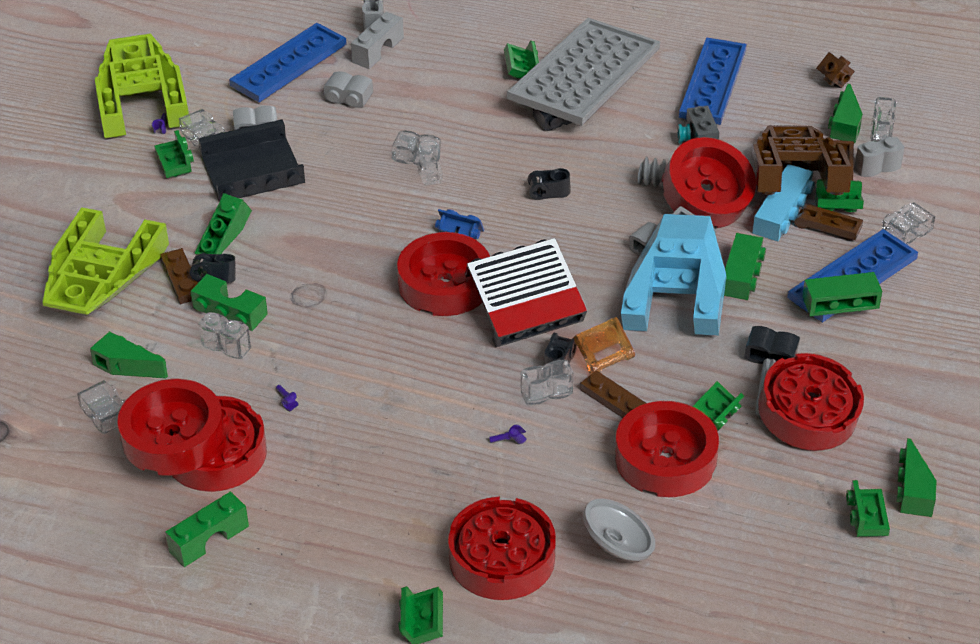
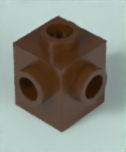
M830 52L827 53L816 68L825 75L823 80L831 86L837 84L841 88L851 79L855 72L849 67L850 61L842 55L837 58Z

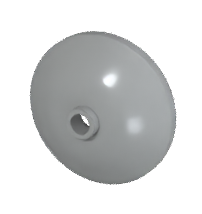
M608 499L592 500L583 511L585 528L590 537L604 551L628 561L645 560L652 554L655 549L654 535L647 523L634 511Z

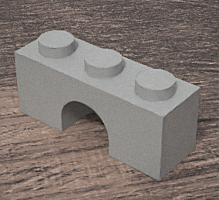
M388 12L380 16L351 42L352 63L367 69L373 67L381 59L382 45L393 48L404 38L403 18Z

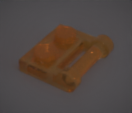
M617 317L573 337L590 374L595 371L601 372L602 369L624 359L630 360L635 357V351ZM617 344L620 345V351L598 361L596 360L595 354Z

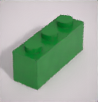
M736 233L725 267L726 284L724 296L748 300L751 291L755 292L758 280L755 276H760L762 268L760 261H764L766 255V248L763 247V237Z
M875 272L805 279L802 298L809 316L880 309L883 291Z

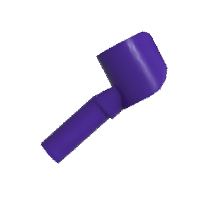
M163 113L160 119L152 122L154 133H156L157 129H161L162 134L166 133V113Z
M281 385L276 386V390L284 397L281 403L287 411H292L299 405L295 400L297 398L295 392L289 393Z
M517 424L513 425L509 432L489 437L491 443L513 439L517 444H523L527 440L522 434L526 431Z

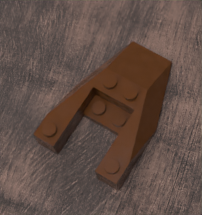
M768 125L763 131L762 137L757 139V144H753L756 187L758 192L765 195L781 192L782 172L788 164L809 171H818L826 191L832 195H842L843 192H850L852 166L841 144H836L835 146L833 139L830 137L823 138V133L813 126Z

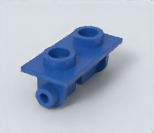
M438 209L441 220L437 219L435 228L440 232L455 233L456 229L460 228L459 234L474 239H479L480 231L484 232V227L478 217L460 215L450 209L446 211Z

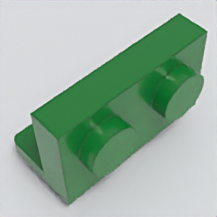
M530 40L526 49L509 43L506 44L504 54L508 74L514 78H523L539 63L535 41Z
M179 130L174 131V141L154 145L155 153L166 178L192 172L193 154L191 149L187 150L186 138L181 137Z
M818 179L815 196L817 207L834 211V208H842L846 212H856L857 209H863L862 182L851 180L850 192H843L842 195H832L826 191L822 179Z
M716 381L692 407L707 415L714 423L717 431H719L728 421L725 416L727 414L733 416L742 407L739 401L744 395L740 393L735 398Z
M852 480L851 489L846 491L847 506L852 508L850 510V524L855 526L857 537L889 536L890 526L882 489H859L858 480Z
M407 586L402 587L401 599H399L401 620L398 622L401 635L406 637L411 644H421L443 637L442 590L439 587L413 594Z

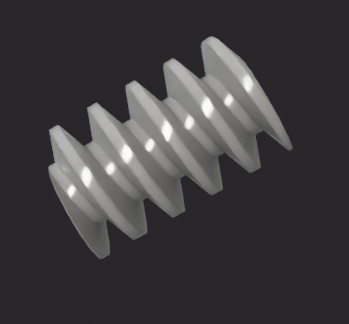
M645 157L639 167L638 184L644 178L645 185H649L653 180L655 187L659 185L660 181L663 187L662 175L667 166L666 159H663L662 163L658 165L657 158H654L652 164H649L648 157Z

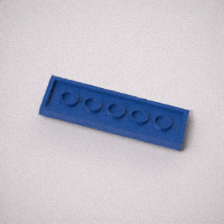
M315 23L230 78L229 84L248 97L261 102L347 45L346 37L319 23Z
M706 37L679 110V118L686 119L687 108L708 106L715 123L721 125L746 53L747 44Z
M882 229L807 279L875 272L878 282L881 284L915 261L918 257V251ZM803 281L788 291L787 298L808 312L802 298ZM835 314L819 315L813 317H815L823 323Z

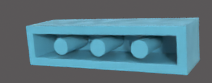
M790 164L786 166L782 172L781 192L768 195L754 216L753 234L777 242L783 234H787L791 220L795 221L799 207L805 204L807 194H811L815 185V182L812 181L813 171Z

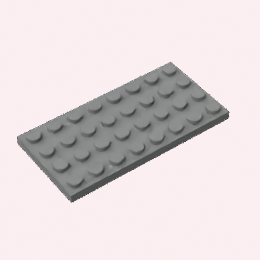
M587 18L507 91V99L563 118L574 124L583 125L660 49V41Z

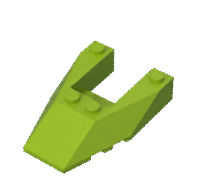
M152 34L110 39L103 55V63H100L98 77H95L104 137L110 138L126 135L119 96H131L133 94L150 93L158 90L162 91L169 128L190 125L180 68L172 62L171 56L162 50V46Z
M81 207L52 250V260L48 269L49 277L45 286L43 306L88 315L112 300L161 258L160 254L164 253L169 245L166 223L144 219L127 248L123 249L99 244L106 233L103 212Z

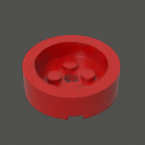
M700 137L682 143L673 153L662 175L663 194L674 212L682 206L694 215L710 216L713 226H717V228L728 226L737 221L749 205L756 190L755 172L748 159L734 146L715 138ZM701 184H710L711 191L704 190Z
M438 232L419 237L409 243L401 251L398 258L397 269L400 295L413 309L419 312L421 309L433 312V316H454L469 312L482 304V300L472 277H465L467 264L477 258H488L490 254L480 242L459 233ZM441 277L450 281L444 282L443 280H441Z
M799 353L795 354V357L786 360L781 358L769 368L759 395L758 410L765 426L783 442L806 450H828L843 444L853 434L864 406V393L861 385H857L851 377L852 372L839 362L822 355ZM807 393H815L818 395V397L813 398V400H811V396H809Z
M165 379L145 385L126 399L118 414V429L125 456L140 470L157 471L158 475H178L198 469L216 455V450L223 443L225 437L224 421L219 399L208 387L192 380ZM170 429H172V431L179 432L178 434L172 436L168 434L170 432Z
M217 396L221 404L224 421V441L216 450V455L208 463L193 471L172 475L175 480L194 490L215 492L237 487L255 476L265 462L267 444L262 417L251 409V405L234 397ZM170 429V432L168 434L172 436L178 434L179 432L172 431V429Z
M655 401L640 405L628 412L618 425L615 445L617 470L629 485L641 492L647 490L657 493V497H680L694 493L711 480L712 474L717 467L718 431L707 415L690 405L675 401ZM663 451L673 456L667 458L662 456L661 453Z
M500 496L476 501L459 512L450 526L448 551L451 572L461 586L483 598L512 600L527 596L542 587L553 572L556 554L554 526L543 510L523 499L516 498L515 501L500 500ZM499 538L507 539L508 544L495 543V541Z

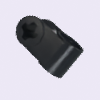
M567 169L537 170L528 175V184L531 186L529 194L535 200L564 198L571 193L570 172Z
M197 254L193 258L190 276L195 281L200 282L208 274L224 280L226 283H232L236 280L235 256L231 254Z
M555 332L551 335L544 354V372L546 375L557 378L565 374L571 359L575 356L578 345L577 338L561 337Z

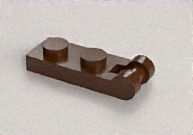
M805 204L795 219V225L801 229L810 227L856 240L863 226V219Z

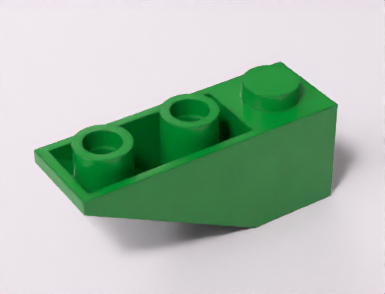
M847 84L845 91L840 92L838 104H835L833 116H830L828 122V129H831L830 138L854 141L856 143L861 129L863 113L851 84Z
M225 193L223 194L197 246L196 255L200 253L222 254L240 234L252 212L244 200Z
M110 331L90 348L93 365L111 375L165 379L168 377L166 361L162 356L154 354L141 345H136L126 340L123 336H118Z
M907 438L906 447L900 448L899 463L903 464V467H899L897 482L902 483V487L898 486L896 502H901L900 513L932 517L936 502L937 480L912 439Z

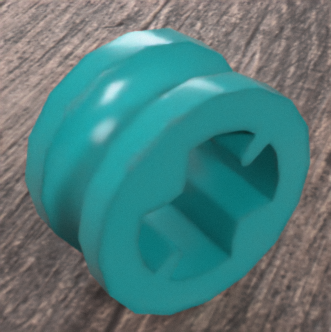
M678 124L677 137L678 143L681 144L683 141L690 140V124H686V126Z

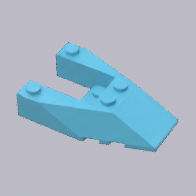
M663 215L631 271L621 309L623 330L647 331L653 292L695 294L696 300L693 315L695 334L719 336L726 271L710 216Z

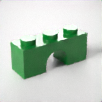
M208 274L191 290L194 309L249 331H253L268 315L265 296L246 289L240 296L229 298L226 281Z
M230 491L165 531L169 553L185 568L206 554V542L214 533L220 532L229 540L249 527L246 505Z

